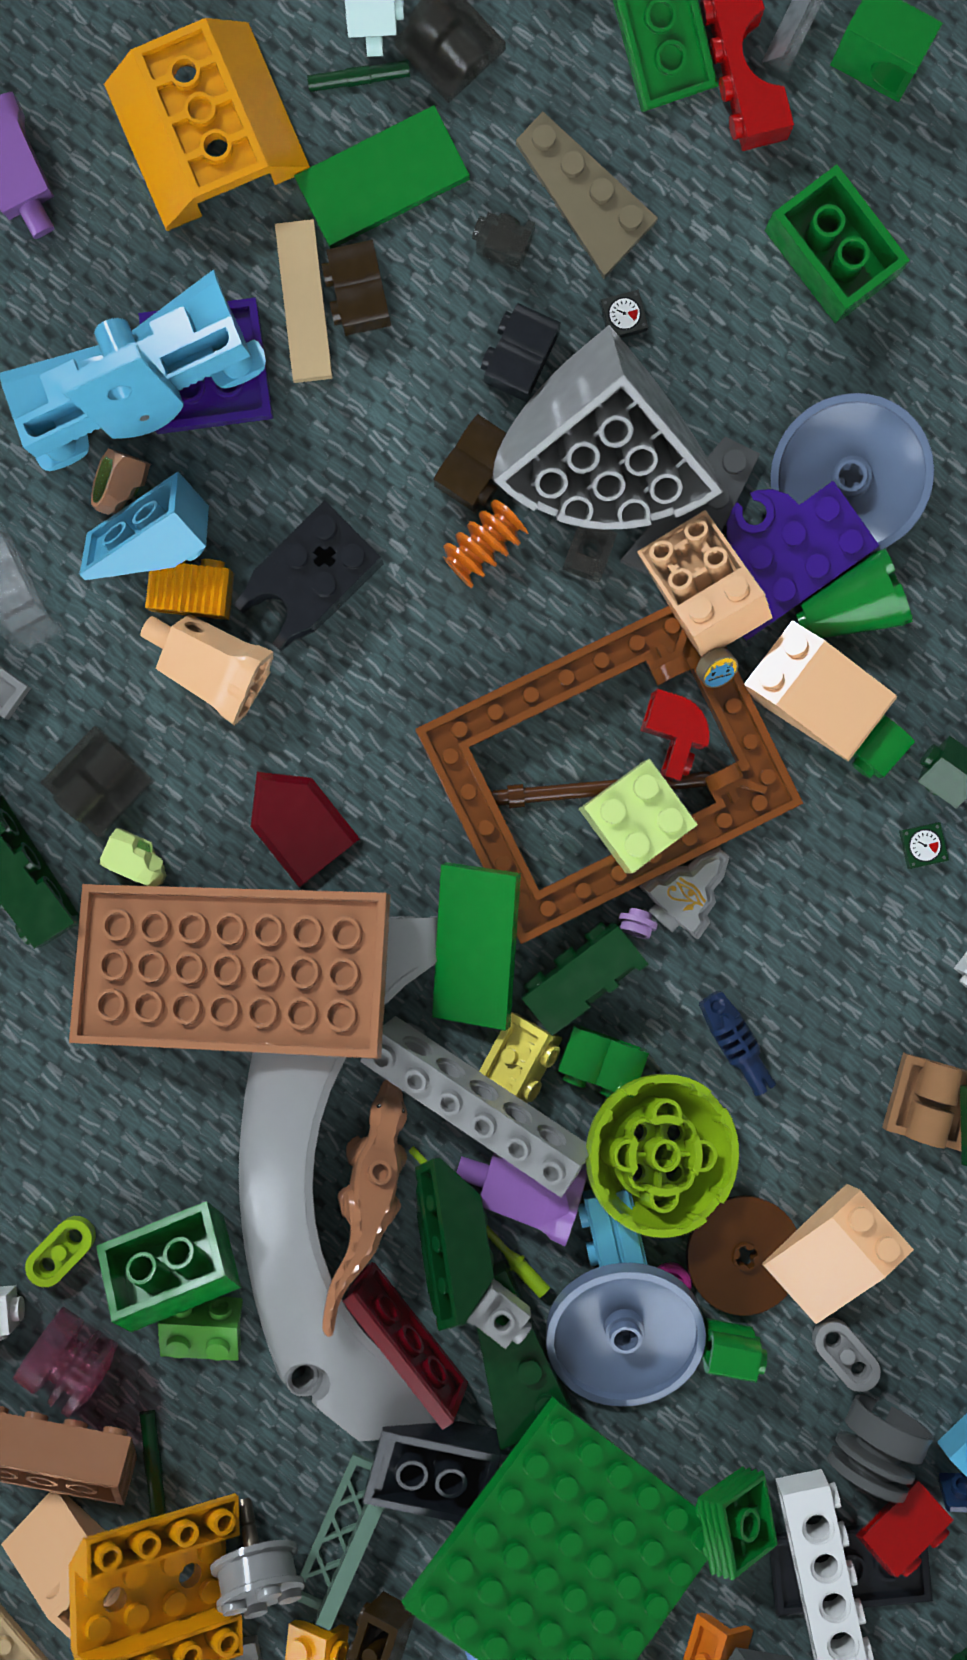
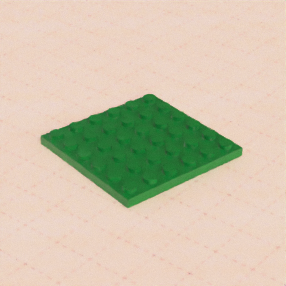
M552 1396L401 1602L405 1610L477 1660H637L708 1560L703 1553L704 1536L701 1520L697 1517L696 1505Z

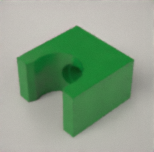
M862 0L842 37L830 66L899 103L943 22L902 0Z

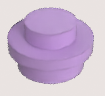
M630 908L628 913H620L618 918L621 921L620 929L623 933L638 938L650 939L652 931H656L658 926L656 922L651 920L652 914L641 909Z

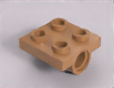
M903 1052L882 1128L937 1148L947 1147L961 1151L960 1085H967V1070Z

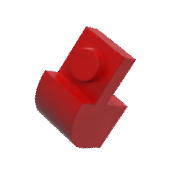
M656 689L651 693L640 731L670 740L660 774L666 781L675 783L681 781L682 775L688 776L691 771L695 754L690 752V748L693 747L701 750L708 747L710 737L708 722L701 709L691 700L661 689Z

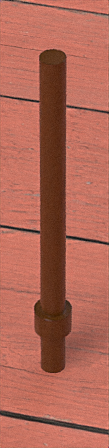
M710 771L692 772L688 776L682 775L681 781L675 783L666 782L672 790L707 787L703 777L709 775ZM618 779L523 788V784L507 785V789L492 790L491 794L497 806L509 805V809L525 807V803L595 797Z

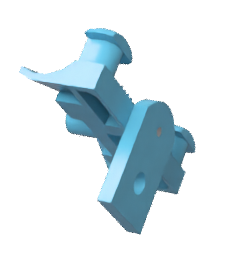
M213 269L132 331L128 321L125 319H108L95 328L94 334L98 342L97 346L1 372L0 381L23 448L36 457L42 469L54 471L67 467L87 455L89 451L87 433H92L93 430L101 428L111 438L122 439L154 432L171 422L181 411L184 404L179 390L183 389V387H189L190 384H196L198 380H203L205 377L210 376L216 385L221 388L240 385L259 375L265 369L266 359L264 350L258 341L245 342L241 329L225 299L217 274Z

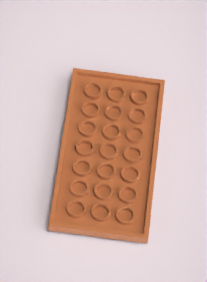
M82 884L69 1043L381 1059L391 895L375 892Z

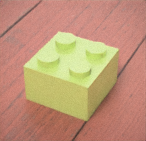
M650 759L641 762L579 808L625 873L635 872L698 825Z

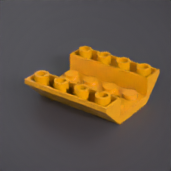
M204 18L131 49L104 83L166 231L202 217L198 203L269 173L274 185L294 178V175L310 168L248 22ZM185 66L194 68L196 74L191 81L183 83L175 79V75L180 68ZM212 141H225L228 144L225 153L218 157L207 154V146Z
M236 1493L82 1539L68 1565L70 1636L74 1660H230L243 1655L242 1615L224 1617L223 1613L217 1611L216 1602L221 1597L218 1578L213 1577L210 1566L214 1561L226 1555V1540L240 1536L239 1496ZM194 1563L192 1576L188 1580L180 1582V1573L185 1566ZM115 1587H120V1595L114 1604L104 1606V1598L108 1592Z

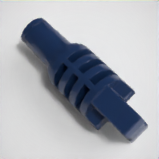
M716 991L700 1001L699 1006L711 1034L714 1036L729 1064L739 1067L755 1096L767 1092L766 1086L770 1089L776 1085V1081L771 1077L759 1057L761 1053L760 1045L745 1023L742 1015L724 993Z

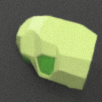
M121 828L114 830L102 853L100 865L147 886H160L167 874L162 858L154 852L152 842Z

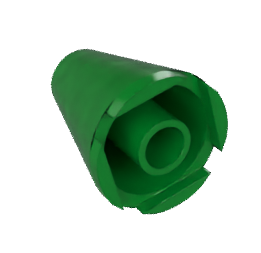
M884 548L874 552L801 602L803 611L796 613L799 624L823 639L905 626L913 622L906 595L901 583L899 584L895 567L887 550Z

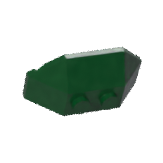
M434 1158L415 1167L416 1181H418L416 1209L428 1296L433 1313L437 1317L438 1331H443L466 1324L494 1279V1256L489 1248L486 1229L488 1217L483 1208L481 1195L441 1158Z

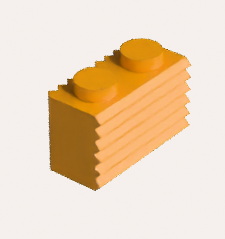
M201 559V565L186 564L185 560L174 568L149 571L145 608L151 612L186 616L191 614L195 617L229 620L234 573L229 568H224L225 562Z

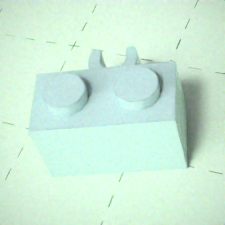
M345 0L348 38L366 37L367 57L383 56L382 36L397 35V20H404V0Z

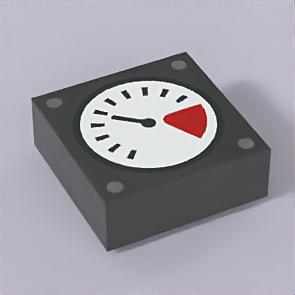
M639 289L600 300L606 327L610 325L620 338L648 331L649 327Z

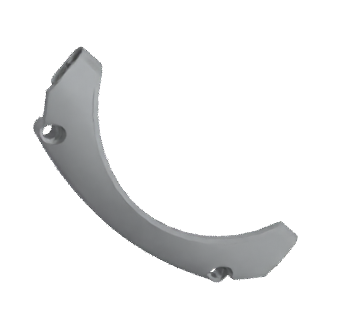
M415 916L389 917L384 1005L405 985L437 962L438 916H430V918H415ZM252 1052L241 1122L239 1201L244 1249L253 1297L277 1374L294 1395H312V1403L315 1407L358 1441L379 1440L382 1428L386 1426L437 1423L381 1350L362 1331L345 1307L342 1299L337 1310L333 1335L327 1337L322 1329L325 1300L332 1280L321 1251L315 1222L313 1200L314 1155L320 1123L327 1100L346 1057ZM306 1365L302 1376L291 1379L292 1373L297 1367Z

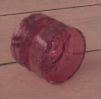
M62 1307L32 1347L12 1380L32 1394H36L48 1381L55 1386L47 1404L53 1407L62 1393L66 1392L71 1397L61 1413L70 1418L74 1411L88 1402L111 1368L114 1353L119 1344L110 1339L99 1354L93 1348L103 1333L97 1330L84 1343L78 1340L85 1321L65 1307Z

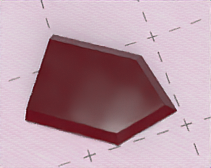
M257 772L251 828L300 888L358 842L360 838L313 778Z

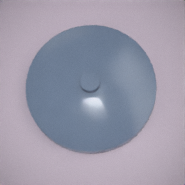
M850 393L837 395L820 401L805 410L785 431L779 441L772 461L771 489L788 494L800 505L827 484L834 481L880 545L871 552L874 553L900 540L914 527L922 516L933 488V455L921 426L905 409L896 403L871 394Z
M640 1263L609 1264L592 1269L577 1277L555 1299L546 1322L547 1353L557 1376L578 1395L593 1402L610 1406L646 1404L674 1392L696 1370L703 1356L706 1341L702 1312L698 1301L690 1289L674 1275L660 1268Z

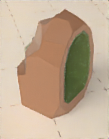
M108 448L100 460L91 493V505L93 508L107 515L119 512L129 499L137 495L139 488L145 485L151 464Z

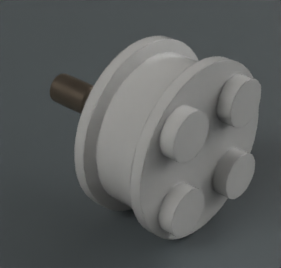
M251 1498L239 1500V1523L242 1527L241 1534L244 1547L220 1557L210 1566L211 1575L218 1578L221 1597L216 1602L217 1611L223 1613L224 1617L244 1613L245 1619L260 1617L268 1613V1606L277 1603L285 1605L300 1600L302 1598L301 1591L305 1588L304 1578L296 1574L293 1559L298 1553L297 1543L292 1540H274L259 1543Z

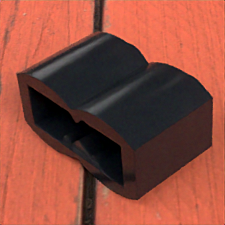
M517 303L512 313L506 311L497 331V334L502 335L496 348L491 346L488 348L481 364V369L485 370V383L528 402L560 334L561 322Z

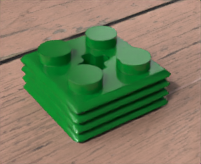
M742 1466L698 1497L696 1514L701 1520L704 1536L703 1553L708 1558L712 1576L717 1574V1577H721L723 1575L724 1579L729 1577L733 1581L778 1545L766 1477L763 1470L758 1472L757 1469H754L752 1471L750 1467L745 1469Z

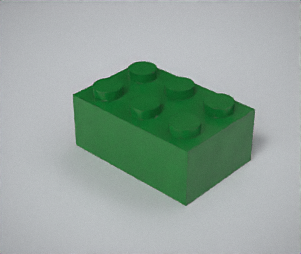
M837 164L774 211L765 228L766 234L835 324L896 279L910 261Z
M207 1201L96 1246L111 1322L129 1332H134L242 1288L224 1216Z

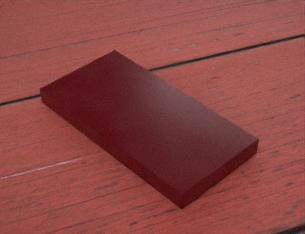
M371 1262L358 1274L342 1302L443 1430L454 1423L466 1392L468 1381L376 1263Z

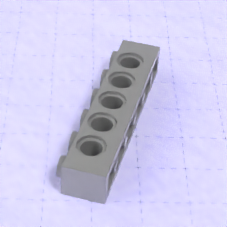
M396 1016L383 1025L381 1059L362 1058L360 1061L561 1198L573 1183L589 1156L586 1142Z

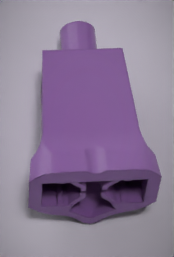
M7 92L0 95V210L9 220L21 214L33 238L38 239L55 229L42 205L43 202L53 198L54 195L26 135L25 115L19 100L13 92Z
M493 1153L490 1165L461 1156L456 1173L468 1184L483 1188L481 1192L483 1208L537 1228L545 1233L550 1240L566 1246L587 1178L586 1164L583 1165L577 1177L561 1198L496 1153Z

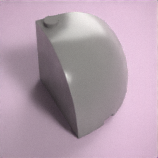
M610 325L561 365L531 397L505 435L493 468L494 481L524 506L534 511L537 508L542 512L556 516V520L562 523L585 528L629 529L652 525L651 521L665 518L675 514V517L686 514L723 492L708 458L679 412L651 374Z

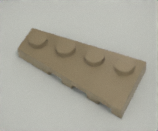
M543 111L516 139V146L553 199L563 218L570 225L583 249L596 265L602 278L605 279L657 223L658 217Z

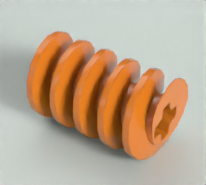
M493 500L490 505L494 515L487 511L479 513L482 526L474 521H470L467 524L470 536L462 532L456 534L455 538L459 547L451 543L444 545L447 558L443 557L454 573L470 588L474 587L470 576L472 572L484 578L486 574L482 567L483 562L496 567L498 564L493 553L497 551L507 557L509 552L505 542L510 541L519 546L521 542L517 532L521 530L529 534L512 510L498 500Z

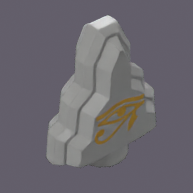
M716 848L697 856L688 866H677L663 875H659L641 884L639 887L655 903L649 910V913L670 932L673 933L680 926L694 938L699 939L710 924L707 915L716 903L714 889L725 876L729 856L720 848Z

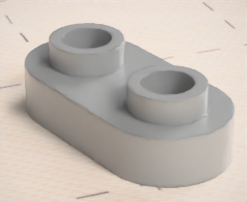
M827 1318L820 1321L815 1326L812 1334L814 1347L820 1356L851 1390L865 1392L875 1387L880 1379L881 1370L879 1363L871 1352L842 1320ZM831 1332L839 1334V1338L834 1344L826 1343V1336ZM854 1363H864L862 1372L857 1374L851 1372V1367Z

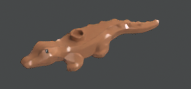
M386 1079L383 1081L378 1095L371 1104L368 1137L360 1138L356 1136L346 1146L348 1163L353 1166L350 1185L339 1191L337 1199L341 1215L350 1224V1239L346 1255L331 1281L325 1300L322 1329L327 1337H331L334 1333L337 1310L342 1296L351 1282L371 1260L388 1225L392 1223L401 1208V1203L395 1194L399 1173L406 1163L407 1154L405 1149L400 1144L398 1145L397 1136L407 1120V1110L403 1101L402 1090Z

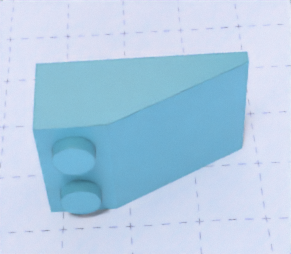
M176 472L87 533L79 575L84 580L174 568L186 559L188 561L196 559L206 547L209 505L179 472Z

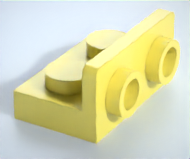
M511 1012L510 1028L506 1031H500L479 1072L528 1104L539 1094L542 1086L540 1080L546 1069L551 1067L557 1060L562 1037L557 1034L551 1036L549 1032L518 1013Z

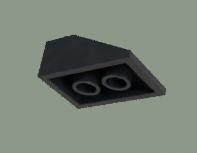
M454 1421V1423L443 1430L438 1423L383 1427L363 1495V1503L459 1523L496 1473L501 1457L497 1430L462 1421Z

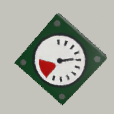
M940 822L899 830L907 869L949 861Z

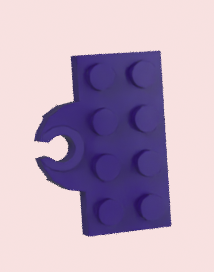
M834 481L827 484L800 505L788 494L775 489L750 492L753 501L762 503L767 511L764 521L757 525H751L745 521L743 517L744 508L740 504L736 503L732 508L727 521V540L765 593L772 619L745 634L743 637L746 641L880 546Z

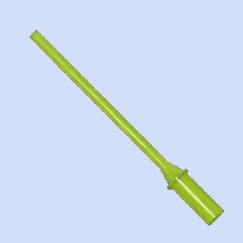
M414 1146L408 1150L420 1165L427 1162V1159ZM487 1225L488 1238L504 1254L510 1265L509 1269L513 1270L538 1298L545 1295L550 1286L524 1259V1255L520 1256L510 1250Z

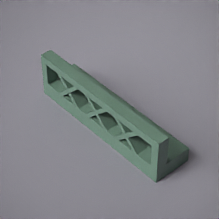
M353 1452L299 1574V1576L304 1578V1583L307 1578L320 1573L323 1574L328 1586L323 1600L301 1591L302 1598L298 1602L318 1610L316 1625L327 1630L332 1628L384 1509L383 1507L364 1504L362 1508L359 1499L363 1498L365 1490L356 1492L351 1477L356 1465L370 1471L373 1460ZM348 1486L351 1495L342 1498ZM354 1501L359 1518L356 1523L341 1528L335 1513L338 1507ZM332 1522L335 1531L327 1534V1531ZM352 1532L347 1543L344 1534ZM338 1537L344 1552L341 1558L325 1564L320 1547L322 1543ZM317 1558L319 1567L311 1569L315 1559ZM336 1568L331 1579L328 1570Z

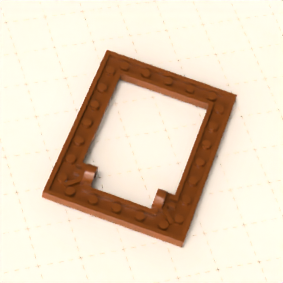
M669 606L415 729L483 868L521 873L517 939L520 944L803 804L738 670L734 677L723 686L717 688L706 687L696 674V667L701 656L683 631ZM646 662L657 686L691 670L735 760L734 763L726 766L724 769L703 777L715 803L691 814L698 825L633 873H625L612 854L539 890L469 748Z

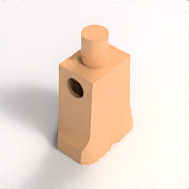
M188 614L173 626H169L151 616L145 622L140 633L142 638L163 649L155 669L209 703L224 719L233 725L246 716L270 674V666L274 656L273 651L259 645L244 642L191 614Z

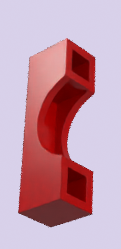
M701 0L700 11L704 26L710 25L713 35L709 42L712 61L714 64L720 63L723 74L719 78L721 98L723 102H730L733 115L729 116V129L732 139H739L742 151L788 140L794 127V121L785 86L771 84L757 77L747 65L743 54L744 39L759 27L765 10L763 0Z

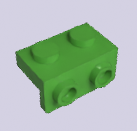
M217 1297L158 1321L160 1356L239 1361L241 1347L240 1318L243 1299Z

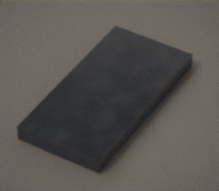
M865 1525L845 1526L849 1546L843 1547L846 1560L851 1559L858 1585L851 1586L854 1599L859 1598L863 1608L933 1601L928 1547L919 1555L922 1559L919 1567L909 1576L904 1577L901 1574L897 1578L889 1575L855 1536ZM787 1532L776 1533L778 1545L769 1552L776 1616L804 1614ZM820 1555L815 1562H825L829 1559L830 1555ZM831 1593L823 1601H832L838 1594Z

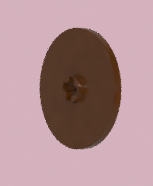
M748 1195L729 1197L724 1204L720 1203L706 1218L707 1222L690 1232L686 1247L687 1270L694 1287L709 1304L733 1315H754L773 1308L788 1295L762 1263L797 1229L783 1210L765 1199ZM741 1247L754 1251L749 1255L750 1262L748 1264H744L741 1260L736 1261L741 1256L739 1252Z

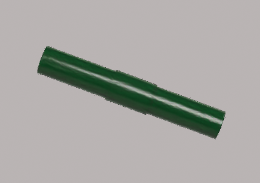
M408 60L307 75L309 91L316 92L410 77Z
M155 1410L141 1411L139 1416L150 1515L159 1516L166 1513L156 1414Z

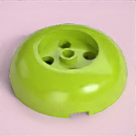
M673 1074L643 1076L617 1089L607 1098L596 1113L586 1141V1148L589 1154L585 1161L590 1186L598 1202L614 1220L636 1233L656 1238L684 1235L707 1222L706 1218L720 1203L724 1204L736 1179L739 1164L738 1136L727 1108L722 1107L711 1093L712 1091L706 1086L690 1078ZM639 1124H641L644 1133L643 1136L639 1140H637L634 1135V1132L636 1127ZM672 1124L677 1125L680 1130L679 1137L673 1141L667 1136L668 1128ZM637 1164H639L642 1168V1175L638 1180L633 1181V1176L638 1169ZM678 1167L675 1174L668 1180L666 1172H670ZM625 1190L630 1193L634 1202L633 1209L624 1204L616 1195V1192Z

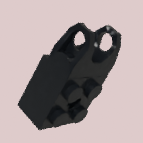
M324 500L253 571L245 591L234 605L244 613L252 606L268 599H277L284 602L288 612L287 619L281 628L280 634L273 641V644L280 651H283L295 640L315 632L384 563L381 556ZM323 553L327 555L334 553L332 558L335 563L331 567L326 564L318 567L317 564L321 562L319 560L320 555Z

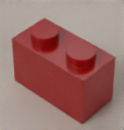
M914 1480L913 1484H906L909 1492L903 1503L889 1501L855 1535L887 1573L897 1578L901 1574L907 1577L913 1573L922 1562L919 1555L929 1545L932 1548L939 1546L950 1534L947 1527L954 1521L917 1480Z

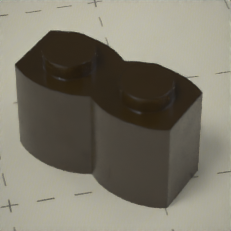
M373 240L327 249L329 262L321 263L326 287L335 288L337 300L330 301L334 325H343L345 336L391 326Z
M477 414L433 479L434 486L473 512L479 504L485 507L497 490V486L493 484V468L498 450L507 433Z

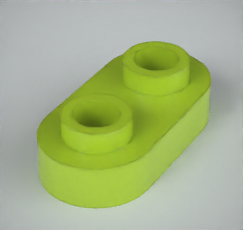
M71 1216L62 1221L27 1258L25 1272L28 1279L39 1287H51L57 1284L93 1246L96 1232L92 1223L82 1216ZM70 1230L80 1231L82 1240L80 1242L72 1241L69 1236ZM44 1258H50L54 1261L55 1268L53 1270H47L43 1267L42 1261Z

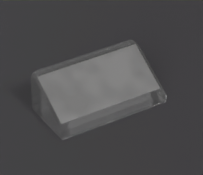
M824 0L791 1L761 62L762 66L784 77L788 75Z

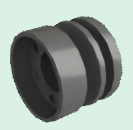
M856 1394L844 1420L848 1427L856 1434L839 1431L835 1439L838 1446H832L827 1459L835 1470L861 1489L884 1500L903 1503L909 1492L906 1484H913L916 1476L912 1468L904 1461L912 1464H922L934 1436L920 1422L894 1407H891L884 1421L872 1413L878 1401L877 1399L865 1394Z

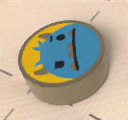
M717 648L709 651L700 659L696 667V674L706 687L717 688L723 686L734 677L738 670V661L728 649Z

